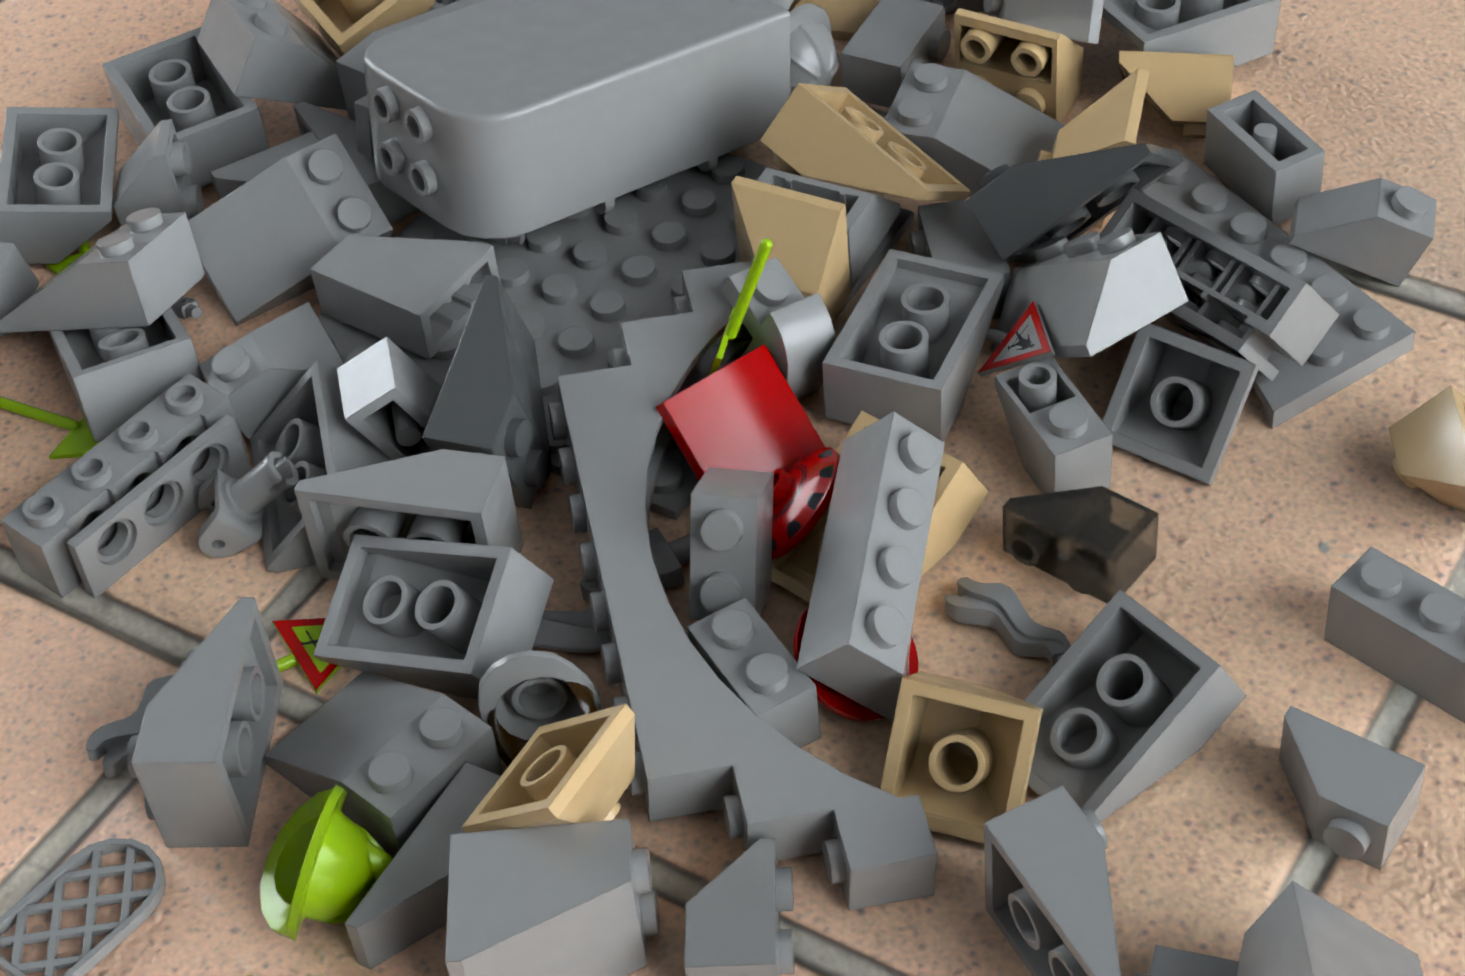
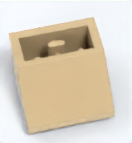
M958 8L954 13L955 68L965 69L1061 123L1083 91V47L1061 33Z

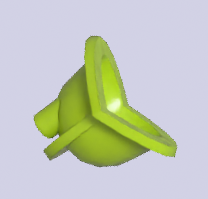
M335 785L332 789L318 792L297 808L279 831L266 858L260 883L261 912L270 929L278 935L294 941L297 938L304 918L327 924L345 923L394 858L383 850L366 829L344 815L341 809L347 792L338 785Z

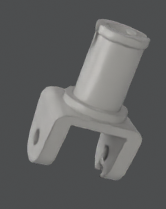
M272 451L264 457L263 461L240 479L232 478L217 468L213 470L198 490V506L200 510L205 509L211 512V515L198 532V545L203 553L216 558L230 557L260 540L262 536L263 508L285 490L291 489L298 483V472L289 458L284 456L274 465L281 458V455L278 451Z

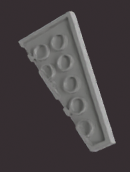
M1176 148L1172 150L1178 151L1184 161L1141 191L1145 195L1308 283L1339 314L1303 366L1274 349L1267 361L1279 370L1277 376L1273 381H1270L1257 373L1250 392L1256 391L1263 403V415L1271 429L1413 350L1416 332L1315 254L1290 245V235ZM1201 300L1197 301L1198 305L1201 308L1204 302ZM1241 324L1238 329L1246 333L1248 327Z

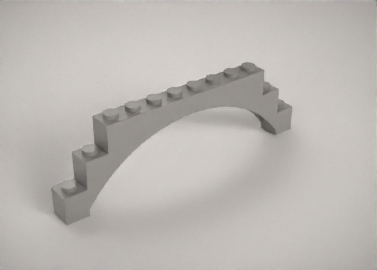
M753 260L682 270V296L673 297L674 315L621 322L622 348L612 349L613 368L557 376L559 402L548 403L553 440L565 439L566 447L558 448L562 482L564 486L575 485L577 494L568 495L573 532H585L587 542L578 544L584 582H597L598 592L589 593L594 629L596 633L607 631L610 643L601 644L605 680L607 685L619 683L622 697L612 698V705L614 707L626 703L635 713V778L629 785L631 796L644 795L649 822L722 809L728 838H741L744 852L760 838H775L777 860L822 853L827 879L830 884L841 883L849 911L933 896L938 854L920 796L913 795L900 798L846 775L801 749L759 718L717 677L690 642L667 600L653 561L648 530L649 512L657 476L673 436L663 421L662 416L657 411L656 406L707 377L733 309L721 288L728 276L750 268ZM743 322L736 338L728 340L718 370L735 361L746 351L753 340Z

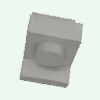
M775 257L766 261L742 321L753 337L743 356L765 344L797 400L817 392L822 386V362L836 340L829 312L819 293L804 298L779 259ZM750 268L728 276L721 288V291L732 307L736 305Z

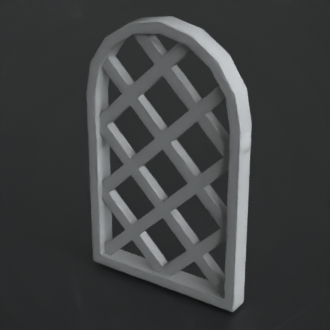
M110 838L90 844L72 855L0 917V936L16 923L15 935L0 937V948L13 946L11 963L0 955V970L6 973L7 976H26L25 974L43 971H45L44 976H55L56 970L70 968L63 976L86 975L145 922L161 903L166 887V879L160 858L148 845L134 839ZM113 852L126 853L125 864L101 867L103 855ZM136 854L149 861L136 862ZM91 861V869L77 870ZM155 871L156 878L153 888L133 891L134 875L136 873ZM124 875L123 892L98 895L100 878ZM89 880L88 897L64 900L65 883ZM54 890L53 902L39 903ZM145 900L140 905V907L131 914L132 902ZM122 903L120 921L96 924L98 906ZM87 908L85 926L60 929L62 911ZM52 913L50 930L25 934L27 916ZM109 934L93 948L94 935ZM84 937L82 955L57 958L59 940ZM48 942L46 960L22 963L24 945Z

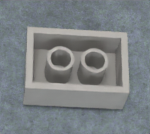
M201 27L103 63L102 67L115 106L119 108V117L138 147L161 120L172 119L178 141H186L191 156V173L189 177L192 185L199 184L202 189L204 186L213 183L211 171L269 149V144L258 106L251 97L233 94L198 43L197 39Z

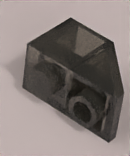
M1104 486L1010 498L1003 505V551L1011 554L1022 564L1034 566L1066 582L1079 593L1089 594L1108 603L1119 589L1126 592L1155 560L1159 513Z

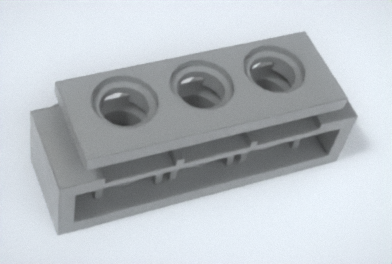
M1134 188L1131 189L1099 234L1100 238L1124 228H1132L1134 235L1161 232L1189 299L1187 303L1162 317L1211 346L1260 365L1257 373L1270 381H1273L1279 373V370L1267 361L1274 349L1303 366L1339 316L1308 283ZM1198 300L1204 302L1201 308L1196 305ZM1241 324L1248 327L1246 333L1238 329Z
M189 373L3 517L0 520L21 570L61 598L65 597L83 582L87 594L96 599L204 509L200 510L198 506V490L214 469L217 468L230 477L238 479L251 470L245 452L246 447L230 397Z

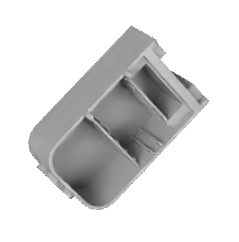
M484 0L390 32L374 40L364 51V70L376 177L385 187L446 228L468 237L482 239L510 238L534 231L591 207H595L599 213H605L614 209L616 197L694 166H698L703 172L712 170L717 167L719 156L757 142L762 138L790 97V13L787 9L769 0Z

